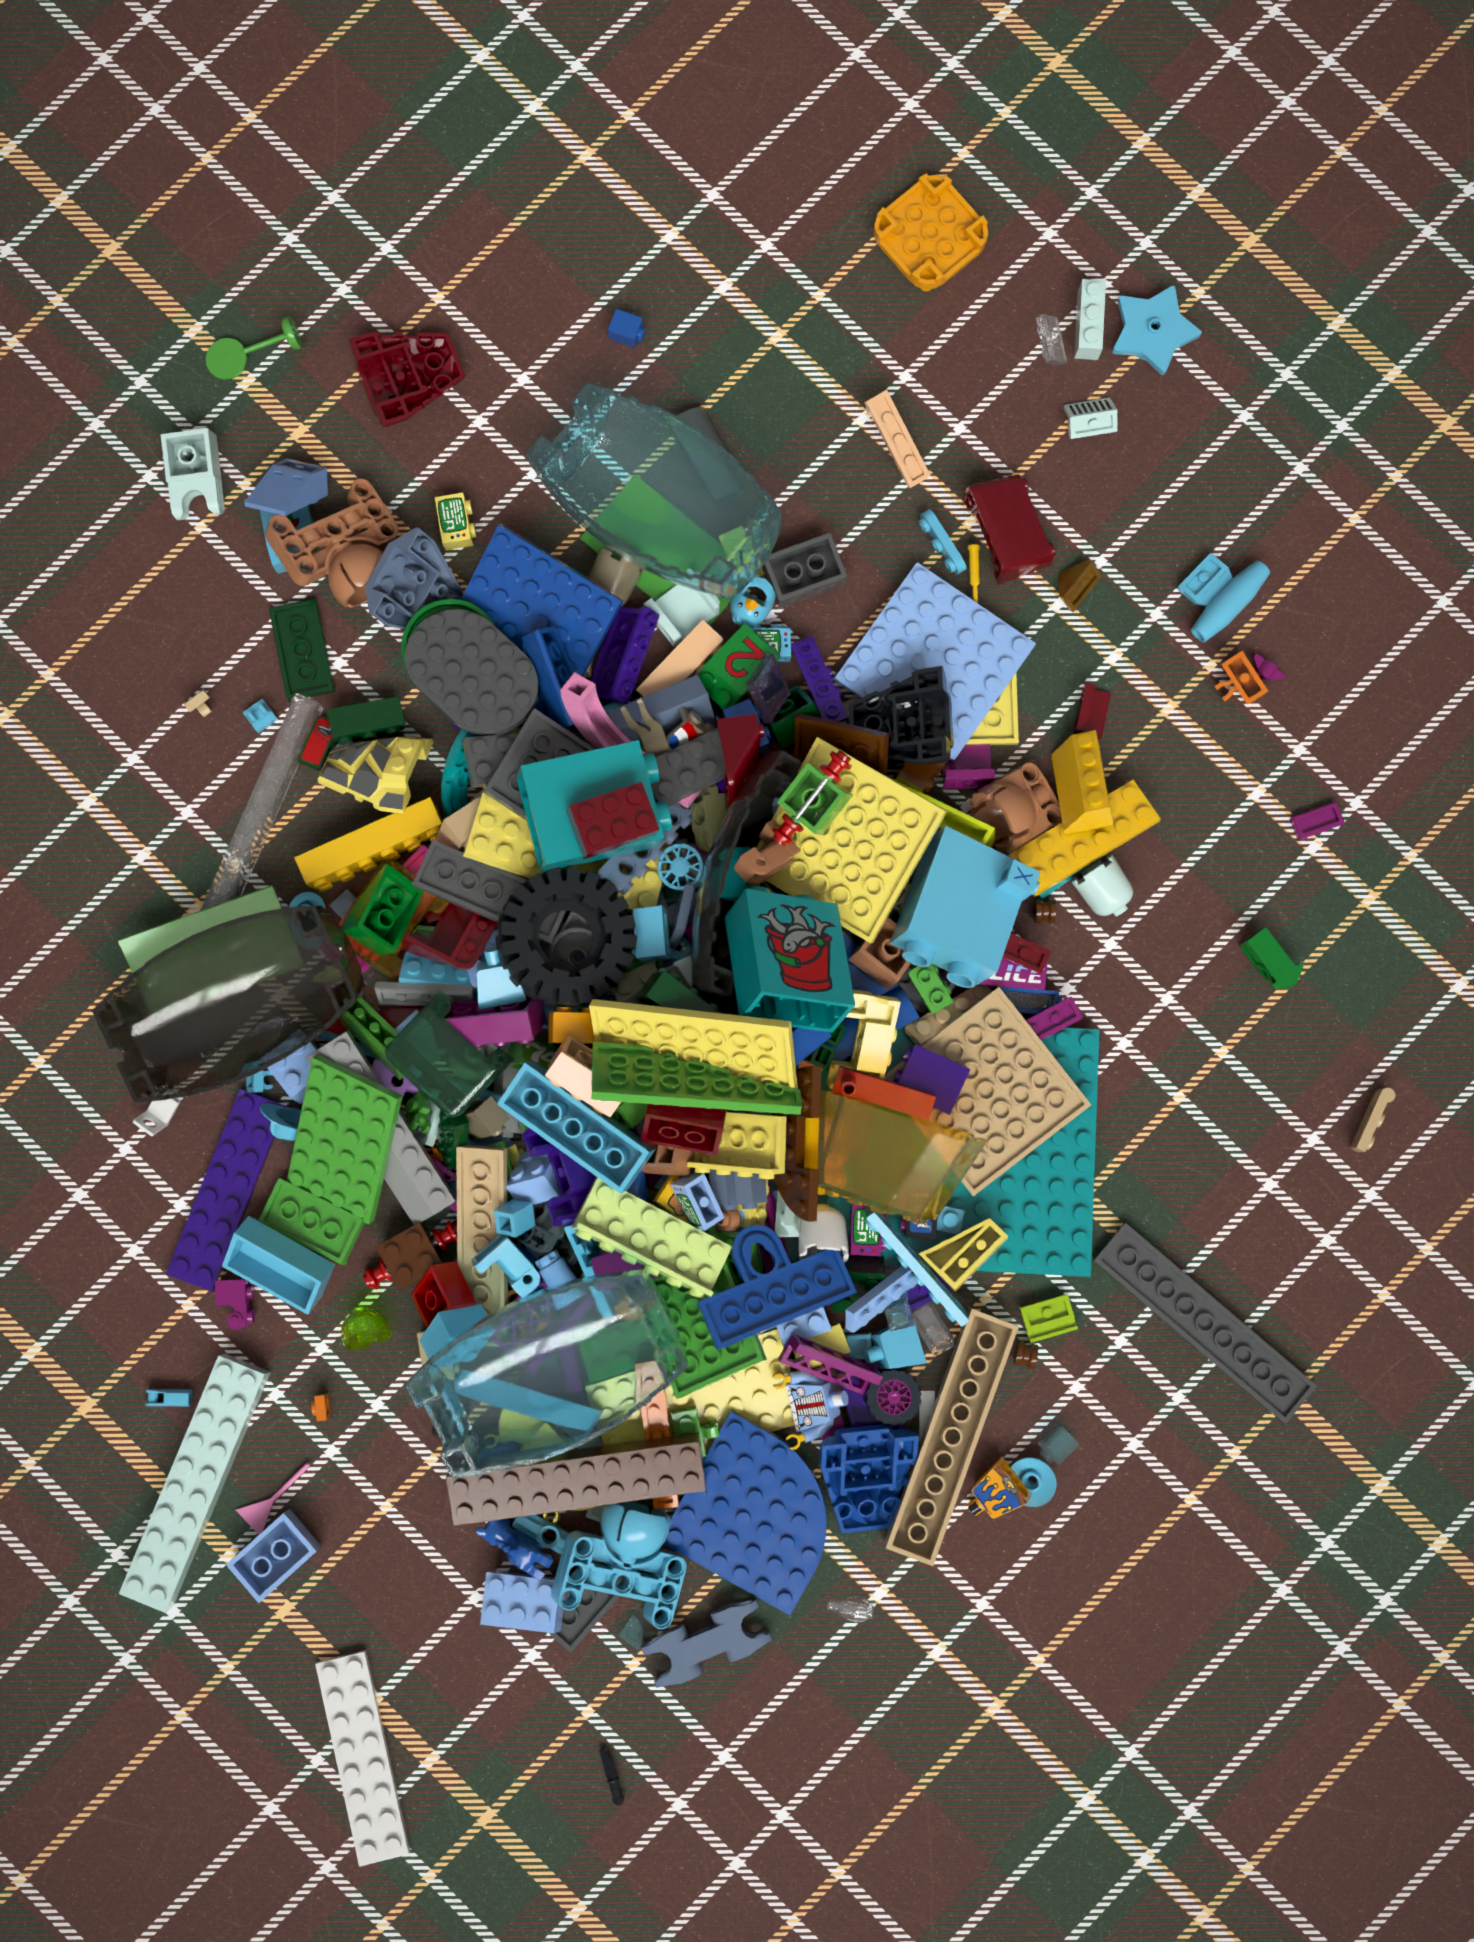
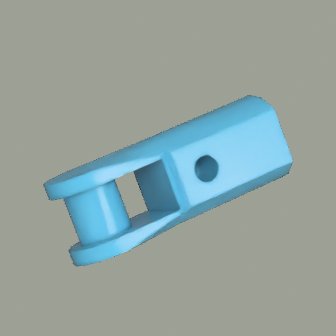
M146 1389L148 1402H145V1406L190 1407L192 1404L193 1392L191 1389ZM158 1393H164V1402H158Z

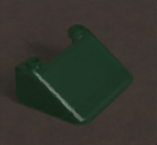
M439 991L387 1045L385 1056L396 1069L447 1116L456 1118L461 1116L514 1059L502 1050H494L487 1057L477 1050L444 1019L451 1009V1003L448 997Z

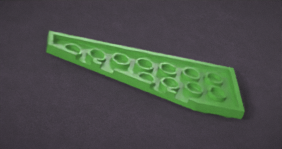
M593 1042L591 1100L801 1115L802 1101L799 1089L771 1081L770 1083L763 1084L753 1081V1076L744 1074L742 1078L730 1074L731 1070L693 1059L687 1062L675 1059L676 1054L666 1052L665 1055L654 1053L653 1048L648 1046Z

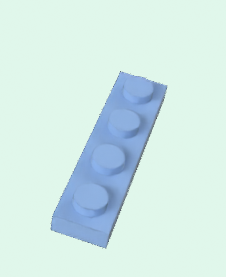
M901 1266L846 1309L845 1329L854 1333L862 1326H865L878 1313H882L892 1302L897 1301L902 1294L913 1288L917 1281L912 1275L914 1272L910 1267L904 1268Z

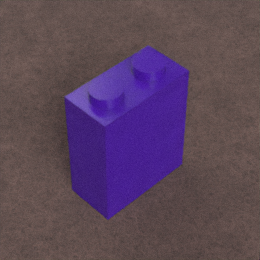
M914 1044L912 1048L907 1047L902 1061L905 1062L902 1071H896L892 1081L935 1094L936 1099L933 1108L950 1115L970 1069L919 1045Z

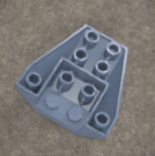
M417 527L388 543L365 585L369 614L384 625L404 630L414 614L424 606L444 599L461 600L464 594L435 541Z

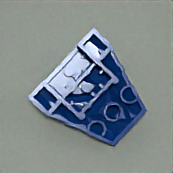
M887 1424L840 1428L835 1430L834 1436L827 1437L820 1443L819 1466L841 1533L890 1528L900 1503L898 1496L902 1486H907L909 1481L907 1474L910 1466L915 1465L917 1461L919 1435L916 1432L905 1429L893 1430Z

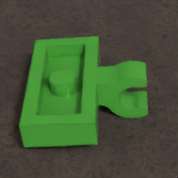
M696 1406L671 1411L676 1435L699 1432L703 1457H706L703 1437L715 1438L720 1436L718 1422L713 1421L700 1425Z

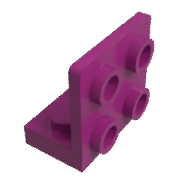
M990 744L965 745L954 762L947 761L942 769L943 789H980L995 780V769H991Z

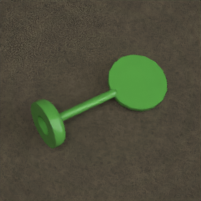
M291 316L284 317L281 321L284 333L246 348L236 339L222 338L217 340L207 351L206 366L208 370L218 379H234L245 369L247 353L284 339L287 340L294 350L303 348L302 339Z

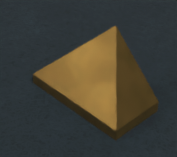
M1091 560L1058 572L1059 597L1071 612L1077 609L1102 577Z

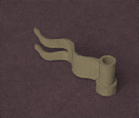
M642 697L637 699L642 718L650 727V731L646 727L637 724L625 706L620 707L627 725L640 736L646 753L652 752L656 758L672 750L661 724L651 717Z

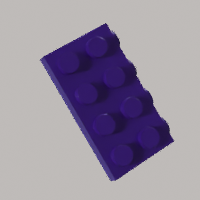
M642 606L640 609L620 607L605 635L589 681L596 684L599 700L628 704L660 616L649 607Z

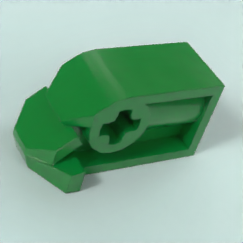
M1266 927L1256 931L1238 945L1267 982L1272 983L1270 985L1272 989H1291L1298 983L1304 966L1301 963L1295 966Z

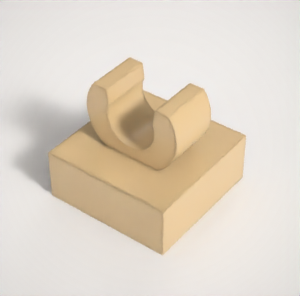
M204 689L184 703L189 712L197 708L203 717L212 712L205 703L210 696Z

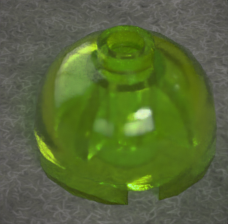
M367 1306L353 1309V1313L347 1316L341 1327L343 1347L349 1351L371 1347L369 1344L378 1339L379 1344L393 1336L386 1316L376 1309H368Z

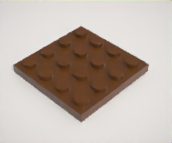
M801 713L795 716L794 778L817 737L887 776L889 733Z

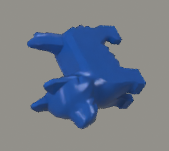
M509 1519L488 1521L485 1527L476 1528L477 1534L483 1537L490 1545H497L503 1550L513 1565L539 1581L542 1580L545 1572L536 1567L534 1563L537 1562L549 1568L554 1561L551 1555L540 1551L544 1547L538 1541L517 1529H512Z

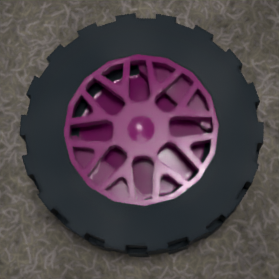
M895 1368L879 1371L883 1376L880 1384L876 1385L870 1382L865 1393L867 1407L872 1415L884 1424H904L913 1418L914 1414L919 1410V1405H921L919 1385L909 1373Z

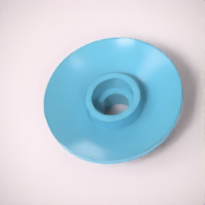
M1026 1457L1019 1459L1011 1466L1012 1470L1032 1494L1025 1506H1042L1052 1499L1056 1491L1057 1481L1054 1471L1046 1462L1038 1458ZM1029 1476H1035L1037 1482H1031Z

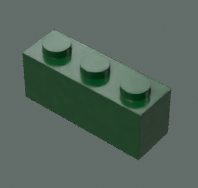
M399 696L327 709L326 712L332 743H339V745L351 743L354 739L363 738L364 741L377 738V735L381 734L394 736L400 734L405 729V720Z

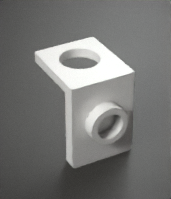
M160 1088L147 1111L135 1118L133 1123L150 1136H154L168 1126L180 1101L163 1088ZM143 1120L152 1121L156 1127L147 1126Z

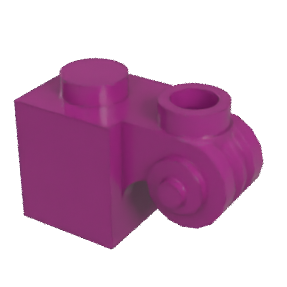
M245 1279L215 1281V1305H229L234 1309V1312L227 1317L228 1326L234 1330L245 1328L255 1322V1310L250 1309L251 1299L254 1298L255 1294L254 1284Z

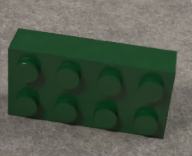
M455 1101L441 1105L439 1113L440 1122L438 1124L439 1134H437L438 1144L436 1145L438 1153L442 1154L444 1162L451 1169L456 1168V1147L467 1145L469 1121Z

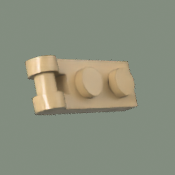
M1383 1088L1374 1092L1350 1149L1356 1152H1366V1150L1372 1147L1375 1140L1373 1136L1375 1129L1381 1126L1385 1118L1383 1111L1387 1103L1395 1099L1393 1089Z

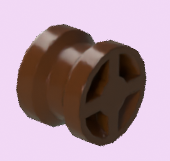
M1049 899L1048 901L1034 900L1033 916L1035 923H1041L1042 921L1055 923V899Z
M1017 1341L1013 1365L1020 1366L1024 1364L1028 1368L1034 1369L1038 1356V1345H1025L1023 1341Z

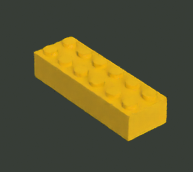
M429 797L407 807L404 814L393 813L294 858L306 885L314 891L319 890V892H323L332 888V884L337 881H349L355 877V873L362 870L369 872L377 868V864L382 861H394L400 857V853L407 850L414 852L422 846L421 844L429 840L432 842V840L436 839L443 823V818L437 805Z

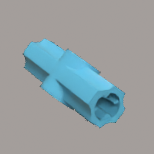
M538 1514L516 1517L512 1527L538 1541L543 1547L550 1548L559 1554H562L565 1540L570 1534L557 1523L553 1524V1522L544 1519ZM544 1530H554L557 1538L553 1541L545 1539ZM583 1540L577 1543L576 1550L583 1547Z

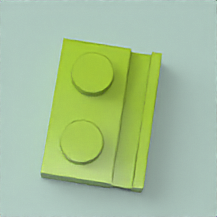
M1068 1294L1019 1307L1030 1343L1078 1329Z

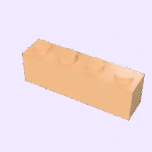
M702 620L636 689L638 695L645 697L697 675L704 665L725 644L724 639Z

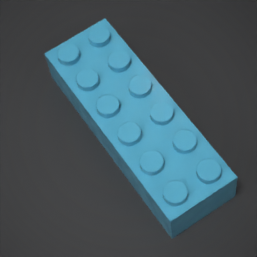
M535 1061L525 1062L497 1105L620 1194L627 1191L656 1148L647 1142H641V1137L613 1117L597 1113L590 1104L572 1097L568 1090L563 1087L554 1086L545 1076L547 1070Z

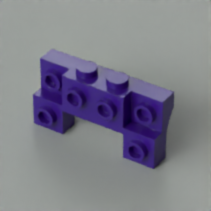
M528 1128L522 1136L529 1156L548 1155L562 1195L552 1197L546 1203L553 1226L572 1224L597 1176Z

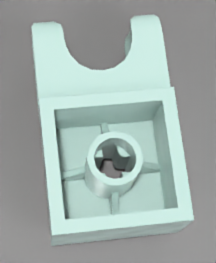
M209 428L161 434L165 476L168 483L171 511L175 519L184 520L189 517L190 503L193 498L199 495L205 496L207 507L215 515L223 514L225 512L216 434Z

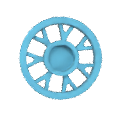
M672 845L659 858L658 874L660 879L672 889L683 890L684 886H680V877H686L687 885L695 886L703 875V859L700 853L689 845ZM681 848L688 849L685 858L680 857ZM672 850L676 855L673 861L667 856ZM696 855L698 863L691 865L689 859ZM663 863H670L671 870L663 871ZM691 869L698 871L695 879L688 875ZM673 873L676 877L672 883H669L666 878Z

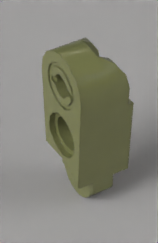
M715 783L701 790L696 797L697 803L691 804L692 832L695 834L696 845L701 850L712 854L723 853V848H728L730 844L724 793L718 794V786Z

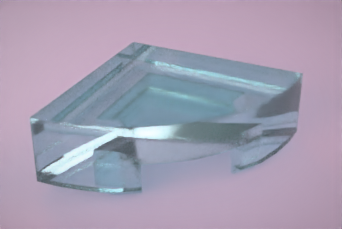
M633 1613L618 1636L639 1650L643 1641V1627L638 1617Z

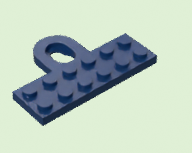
M751 1225L738 1233L731 1248L732 1259L743 1284L700 1300L697 1304L718 1351L852 1296L857 1291L839 1250L827 1249L791 1264L779 1236L772 1229L763 1225ZM754 1243H760L766 1251L770 1252L774 1263L771 1272L761 1274L756 1272L751 1266L752 1254L750 1249Z

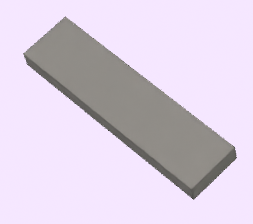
M376 982L375 984L378 1002L385 1005L443 1007L446 1003L477 1000L472 985Z

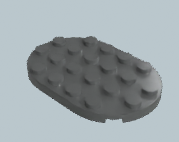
M461 609L438 612L422 621L412 632L407 642L405 665L412 683L431 703L462 730L482 736V734L501 735L520 726L535 708L538 700V677L532 662L524 652L481 615Z

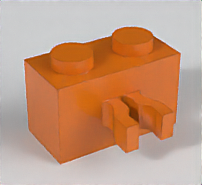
M1243 650L1221 664L1230 680L1215 685V688L1218 690L1222 686L1235 685L1229 689L1227 695L1222 697L1224 701L1228 700L1234 691H1239L1248 705L1269 691Z

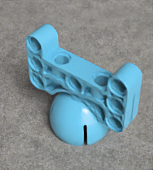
M633 1501L605 1505L600 1518L601 1537L581 1531H573L567 1536L551 1590L552 1599L564 1610H573L579 1605L583 1590L589 1589L646 1601L643 1609L644 1618L658 1629L667 1628L674 1617L687 1567L682 1557L670 1550L660 1549L669 1534L670 1515L658 1509H652L651 1514H649L650 1510L647 1505ZM584 1540L583 1547L576 1550L577 1543ZM675 1560L674 1566L668 1570L669 1563ZM577 1565L576 1572L569 1575L570 1569ZM623 1575L622 1582L616 1585L617 1578ZM668 1585V1590L661 1594L663 1587ZM570 1591L569 1597L562 1601L563 1594ZM659 1610H661V1615L657 1619H654L655 1614Z

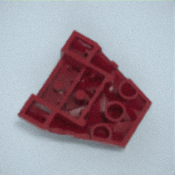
M370 332L349 339L358 375L374 415L378 417L383 428L408 420L465 379V373L448 333H417V336L403 335V332H395V335H380V332Z

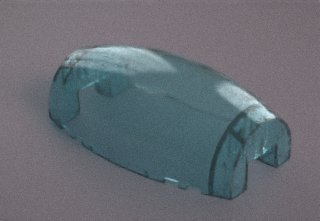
M586 383L572 400L575 415L553 442L541 435L526 453L530 466L543 485L562 508L589 534L637 567L666 581L698 592L724 598H731L740 593L757 575L773 550L782 526V511L767 491L763 490L755 482L754 476L750 472L747 473L740 466L737 459L699 429L655 405L650 407L638 402V398L633 396L626 398L618 395L616 390Z
M645 1269L616 1271L577 1278L547 1287L485 1316L458 1334L431 1356L408 1379L405 1387L416 1408L425 1407L443 1443L440 1456L451 1478L468 1475H484L485 1472L499 1469L501 1471L510 1470V1467L522 1464L526 1466L552 1458L589 1442L613 1429L631 1417L632 1413L643 1405L646 1406L651 1402L654 1396L665 1390L688 1368V1360L672 1315L649 1273Z

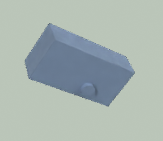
M698 675L642 697L649 714L661 724L666 736L683 722L679 712L681 706L690 712L692 710L695 711L703 722H709L714 727L717 726L708 693ZM637 700L623 705L637 724L646 727L649 731L651 730L642 718ZM620 707L609 711V718L631 742L639 740L641 746L642 740L640 736L627 725Z

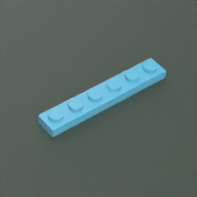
M872 1203L865 1209V1222L873 1232L877 1230L881 1234L883 1244L889 1250H895L898 1254L897 1259L904 1268L910 1267L914 1272L912 1275L920 1286L925 1285L930 1290L928 1294L936 1304L941 1303L946 1308L944 1312L952 1322L956 1320L961 1327L969 1322L966 1309Z

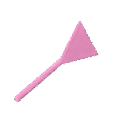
M306 1463L270 1499L236 1509L258 1535L264 1531L273 1502L310 1467V1464Z

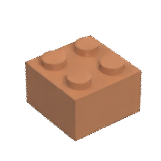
M888 917L874 942L869 943L863 939L848 959L886 990L900 980L911 964L902 957L904 950L890 944L897 924Z

